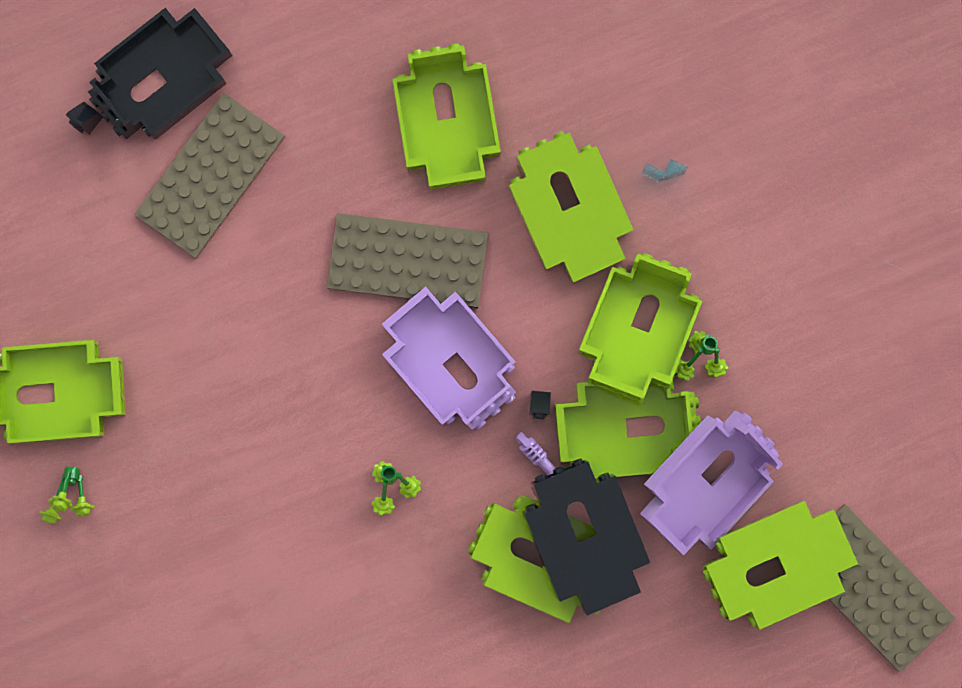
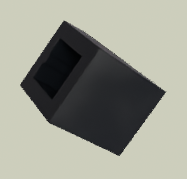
M85 102L79 104L66 114L70 119L68 123L80 133L85 131L89 135L103 118L99 112Z
M531 391L529 415H533V419L544 420L545 416H549L551 392Z

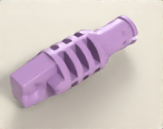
M520 432L515 437L521 445L519 449L534 465L539 466L547 475L552 474V470L556 467L547 459V453L532 437L528 439Z

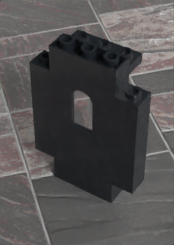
M164 8L94 63L98 68L96 73L102 81L99 82L94 78L89 82L93 87L88 91L91 96L89 100L96 108L99 106L103 110L100 114L107 122L111 120L115 125L112 129L119 137L123 135L128 139L142 127V130L148 137L152 135L157 139L226 85L225 80L216 68L233 55L195 8L178 21ZM157 69L167 83L144 101L137 102L131 97L132 88Z
M582 458L572 461L571 466L555 468L550 475L541 474L535 477V481L531 482V489L537 497L539 505L533 503L526 506V510L522 511V514L557 599L561 602L577 595L583 612L588 616L641 593L633 570L649 564L650 560L616 476L607 472L599 475L598 480H596L587 460L582 461ZM576 501L583 503L596 533V535L579 542L567 515L568 506Z

